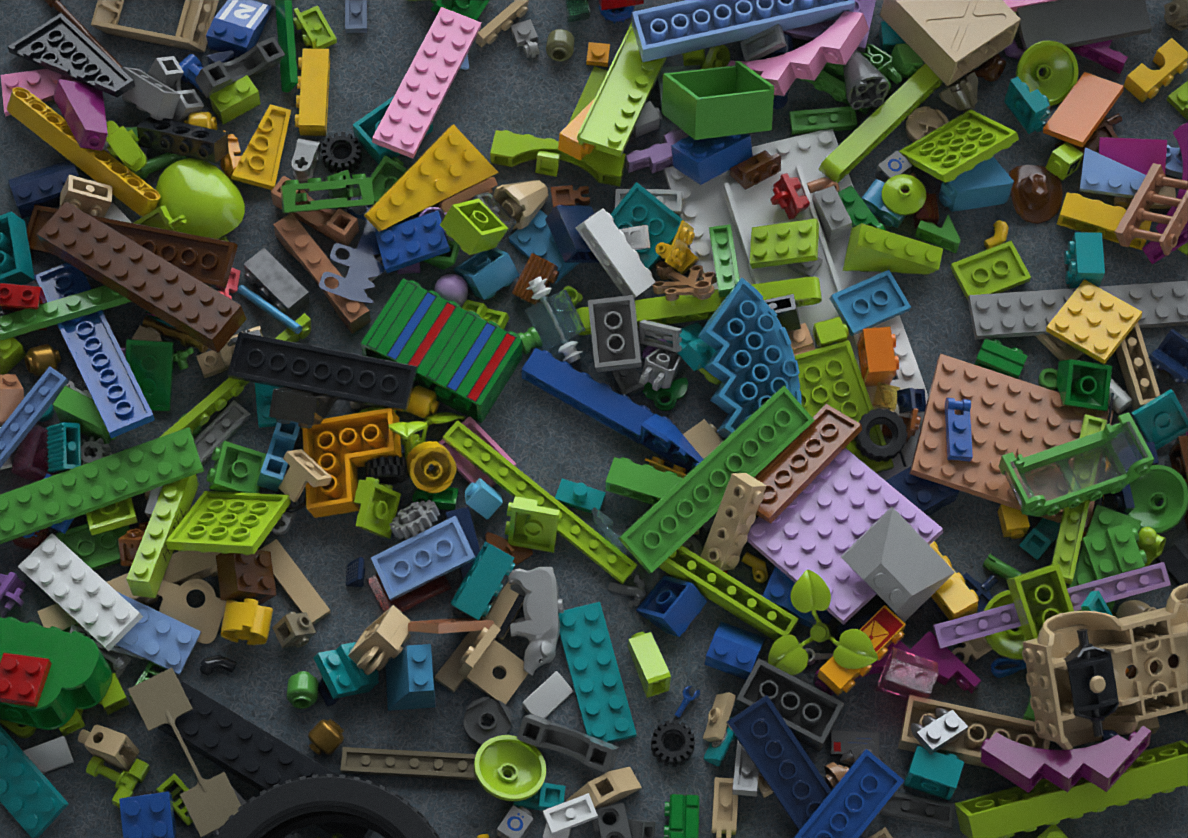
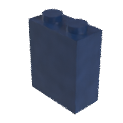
M558 205L552 209L545 219L565 263H600L575 228L595 214L591 206Z

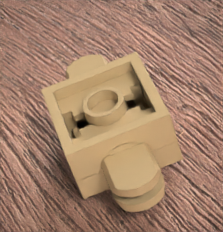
M394 605L391 606L363 631L348 656L360 669L364 670L366 675L371 674L375 669L380 671L388 663V658L392 657L394 659L403 650L401 646L411 637L410 631H408L410 620Z

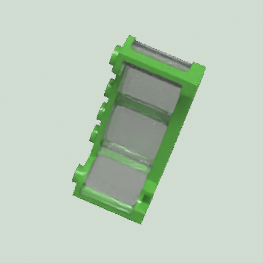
M1130 413L1119 415L1120 423L1112 426L1110 423L1106 424L1104 430L1024 458L1022 454L1017 455L1015 458L1013 452L1003 455L998 467L1008 480L1021 506L1022 514L1036 517L1047 514L1052 516L1066 507L1070 509L1075 508L1086 500L1095 501L1104 494L1110 492L1111 494L1118 493L1135 479L1149 472L1154 457Z

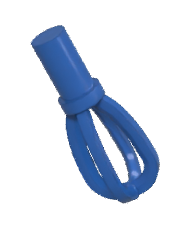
M1006 657L995 659L990 666L992 674L997 678L1006 677L1027 668L1024 659L1014 660ZM998 665H1017L1015 667L1004 670H997L995 668V666Z

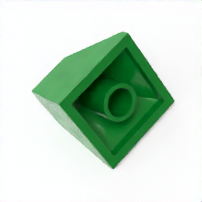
M1073 359L1059 361L1056 385L1063 405L1106 412L1108 410L1112 366Z

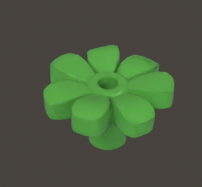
M193 348L182 349L173 354V361L178 362L180 370L189 367L186 359L190 354L195 353Z

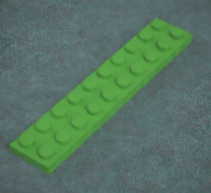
M782 386L618 539L649 574L652 573L718 511L732 474L747 473L755 477L815 420L785 386Z
M187 427L0 494V544L203 472L204 469L191 429Z

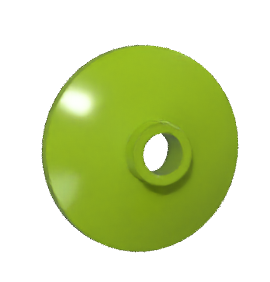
M895 175L888 179L882 188L881 195L884 205L890 211L899 215L916 213L923 207L926 200L924 185L920 180L911 175ZM902 189H905V190H907V191H909V192H908V193H903L901 190H902Z

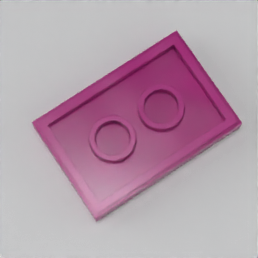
M1100 137L1099 154L1147 175L1153 163L1161 164L1165 173L1167 140Z

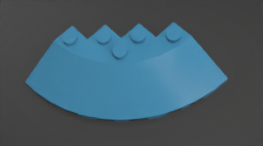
M740 278L698 335V338L716 350L704 369L722 382L710 401L728 413L717 430V433L725 439L782 386H785L801 404L798 376L800 372L798 362L795 360L790 345L792 343L785 327H782L774 309L768 306L762 299L763 296L744 278Z

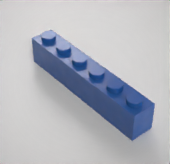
M535 348L521 369L522 379L638 444L640 443L641 425L654 415L648 407L644 405L639 406L632 402L627 395L618 394L612 391V388L607 384H600L594 381L589 374L578 372L566 361L560 362L546 350L541 351Z

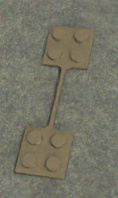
M170 668L129 688L128 691L148 731L163 724L172 726L198 778L197 785L181 793L180 796L202 838L220 829L232 814L235 815L238 812L237 809L241 804L225 772L208 780L200 776L175 725V721L179 716L193 710L173 668Z

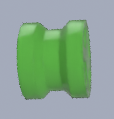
M533 326L528 328L525 333H518L522 339V351L525 354L530 353L533 348L538 349L542 347L541 338Z

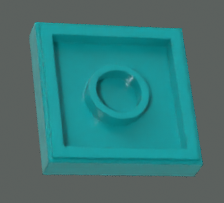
M1171 389L1131 413L1146 441L1154 442L1156 450L1188 431V417L1174 391Z

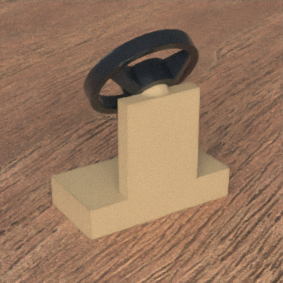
M302 449L287 451L283 457L290 467L276 494L289 495L293 508H287V512H296L306 505L305 486L307 482L313 487L329 485L332 479ZM304 489L305 498L303 502L296 507V502Z

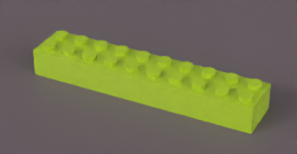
M1180 740L1144 750L1107 792L1081 777L1067 793L1044 778L1029 793L1019 786L955 803L960 831L967 838H1010L1016 832H1031L1041 825H1056L1060 823V820L1066 818L1077 819L1087 812H1102L1106 810V807L1112 805L1123 806L1127 805L1130 800L1137 798L1141 800L1148 799L1155 793H1170L1176 787H1188V744Z

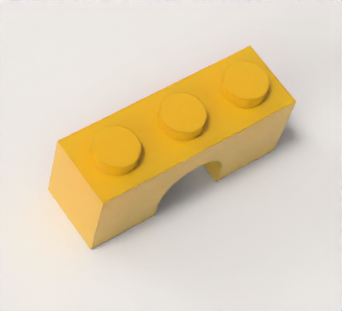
M1173 38L1156 51L1153 62L1159 66V70H1151L1141 63L1126 77L1123 86L1142 103L1147 98H1154L1162 85L1168 86L1176 73L1181 74L1188 67V52Z

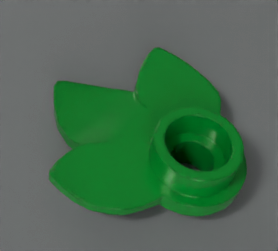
M686 377L673 381L670 388L663 389L660 387L657 391L652 389L650 382H647L644 385L643 393L646 398L654 401L657 409L669 411L675 407L677 400L684 397L687 393L688 380ZM663 399L669 400L668 403H662L661 401Z

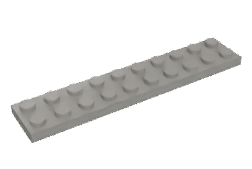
M1188 281L1099 287L1142 311V317L1138 321L1140 328L1188 325ZM1077 288L969 295L968 305L975 340L1037 336L1039 334L1051 335L1046 332L1047 325Z

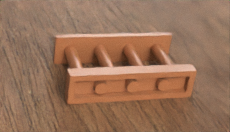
M1153 163L1115 230L1120 246L1129 247L1131 241L1135 238L1159 242L1164 255L1169 256L1172 248L1177 245L1178 238L1188 221V181L1166 177L1161 164ZM1164 186L1187 190L1182 199L1158 194ZM1154 203L1177 207L1173 216L1148 212ZM1145 220L1167 225L1163 234L1139 229Z

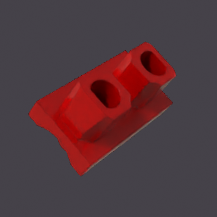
M788 173L780 176L779 181L774 183L773 192L775 195L771 197L770 201L772 205L779 204L781 209L785 210L790 220L794 219L799 212L806 210L810 202L807 196H798L797 194L801 188L798 177L790 178Z

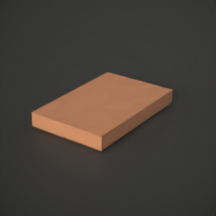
M475 618L410 621L408 623V631L436 634L481 631L484 627L489 630L494 621L488 619L477 620Z

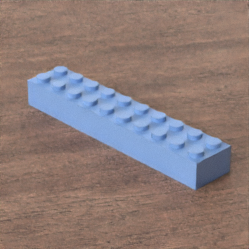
M684 0L632 12V27L642 62L745 40L777 24L782 27L783 31L835 20L844 11L854 12L855 0Z

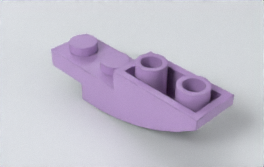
M672 130L664 135V144L658 143L648 149L632 151L629 155H626L625 166L628 173L650 167L653 174L672 166L671 145L689 135L683 130Z

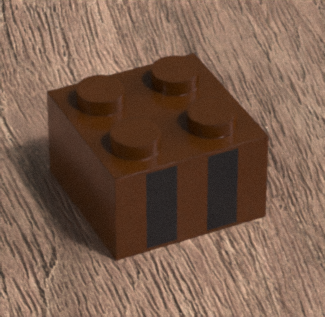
M257 550L255 554L250 555L241 553H220L216 555L221 600L244 602V599L249 598L257 600L258 605H261L276 596L270 551Z

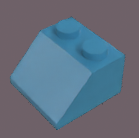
M498 248L476 253L454 268L455 273L462 276L467 282L468 288L472 293L483 300L493 297L496 291L502 287L509 286L519 276L509 254Z

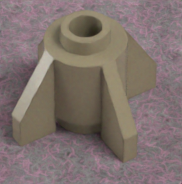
M971 72L949 86L944 84L946 89L939 93L943 102L957 111L963 110L964 113L975 108V104L978 102V78L975 72Z

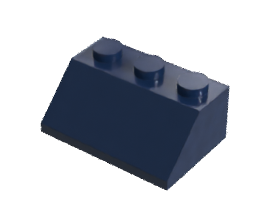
M70 160L8 180L22 218L31 216L34 205L50 208L60 206L61 191L68 176L79 177L75 165Z

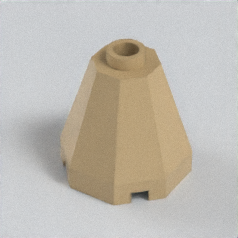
M540 180L505 184L497 187L493 194L492 203L493 206H498L499 210L496 211L498 218L509 229L525 228L547 201L549 195L548 188Z

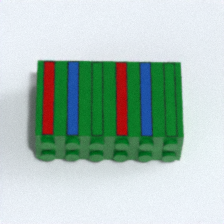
M404 278L361 342L363 356L417 366L418 371L413 388L420 385L433 390L437 394L436 400L480 423L484 421L523 358L522 339L518 334L512 331L507 332L501 329L497 323L493 321L488 322L482 319L476 312H468L462 309L458 303L447 301L441 298L437 292L427 291L413 280L408 281Z

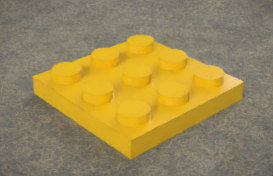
M1084 279L1047 325L1046 332L1100 363L1105 364L1140 320L1142 311Z

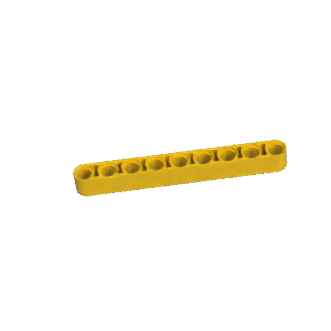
M16 87L12 90L6 108L12 116L96 182L112 186V194L138 215L143 217L156 209L160 199L158 191L104 149L99 151L81 148L66 120L30 91L21 87Z

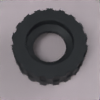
M877 408L876 410H870L858 422L862 426V431L854 438L857 449L861 451L863 456L868 457L867 459L876 460V462H886L891 458H895L903 449L908 433H906L907 427L903 422L904 420L896 412L890 411V409ZM878 424L887 426L892 432L890 443L884 446L874 444L869 435L873 426Z

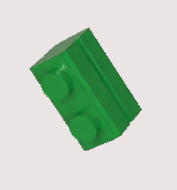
M985 338L974 365L1018 379L1028 355H1025L1019 348L1013 347L1010 349L1003 346L999 340H988Z
M671 794L669 802L664 804V816H669V826L664 825V838H698L699 796Z

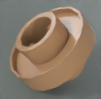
M831 762L824 767L826 773L824 780L831 791L849 770L847 766L843 767Z

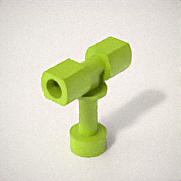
M95 755L89 761L86 773L93 777H97L100 774L116 782L115 788L118 790L111 801L120 808L119 798L132 797V791L138 782H143L150 770V766L144 761L136 759L129 772L124 770L120 774L105 766L104 759Z

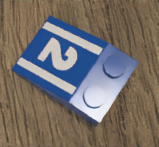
M227 0L214 17L206 34L209 49L219 52L232 50L235 57L245 54L257 44L273 7L254 0Z

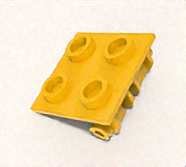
M682 220L672 245L664 242L656 245V253L665 259V262L675 270H678L679 265L682 266L685 261L686 248L688 245H691L695 236L694 228Z

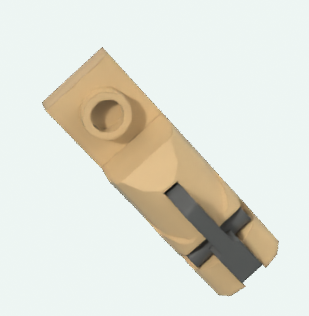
M260 326L242 331V333L262 336ZM238 334L232 336L219 353L211 350L196 356L204 378L229 370Z

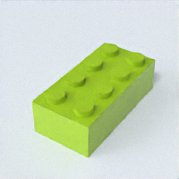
M1059 564L1046 566L1006 580L1026 641L1038 638L1040 629L1050 617L1074 611Z

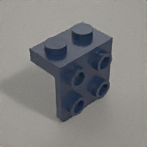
M1171 329L1160 346L1148 358L1152 360L1151 364L1160 370L1165 369L1169 372L1170 377L1174 381L1187 383L1188 339Z

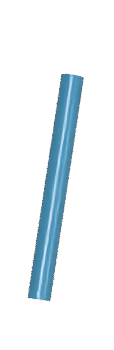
M244 285L238 287V293L296 334L302 331L301 325Z

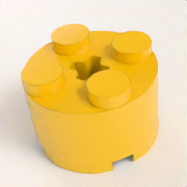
M428 441L420 443L407 455L408 474L417 488L428 493H438L447 489L453 482L452 480L457 470L456 463L448 449L439 442ZM430 464H433V470H429Z
M246 598L244 602L227 600L221 626V636L236 643L241 639L247 640L249 645L265 644L269 637L273 609L258 605V601L255 599Z

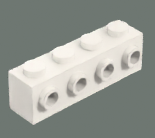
M604 208L575 227L623 296L634 295L635 298L655 283L651 271L643 265L639 254L631 248L625 234L617 228L612 216Z

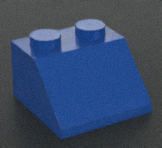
M664 575L636 611L665 633L680 637L708 601L693 583Z
M721 621L706 654L705 665L747 680L757 662L765 637Z

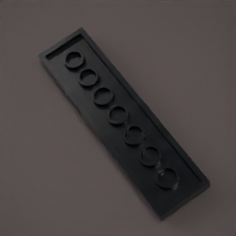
M239 332L227 375L233 379L381 408H392L393 410L407 413L418 368L413 365Z

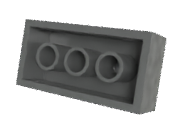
M759 658L735 703V708L744 711L768 695L796 739L819 752L824 746L844 706V702Z

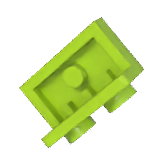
M318 5L301 13L298 8L293 9L294 26L296 30H301L303 33L301 36L306 47L324 49L337 43V38Z

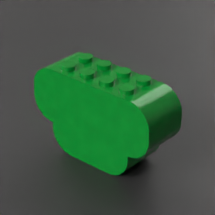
M0 617V662L3 653L47 658L52 663L37 707L0 702L1 720L44 730H53L65 725L72 718L76 709H88L103 700L112 682V670L92 639L76 631L69 633L54 626L47 628L35 622L24 623L13 617H7V619Z

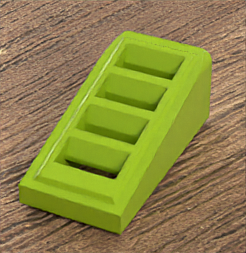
M174 773L155 791L157 793L165 792L175 783L178 787L171 792L173 798L181 790L185 792L189 789ZM180 797L175 803L173 802V809L183 822L189 826L193 820L184 814L188 811L186 806L181 810L178 807L183 802Z

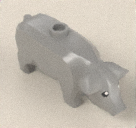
M538 567L529 571L514 569L508 576L509 584H512L510 589L524 596L523 608L525 617L513 621L510 624L511 637L521 636L529 641L524 656V671L533 676L534 671L538 667L546 663L550 664L555 658V650L560 632L559 613H564L563 599H559L558 583L552 567Z

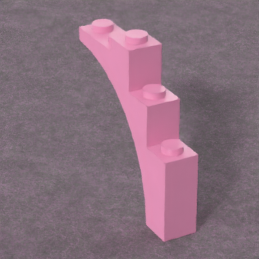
M844 11L837 21L824 33L793 51L763 60L740 62L774 85V95L784 96L796 78L815 81L826 63L846 65L869 28L863 13ZM730 61L727 66H734L735 61Z

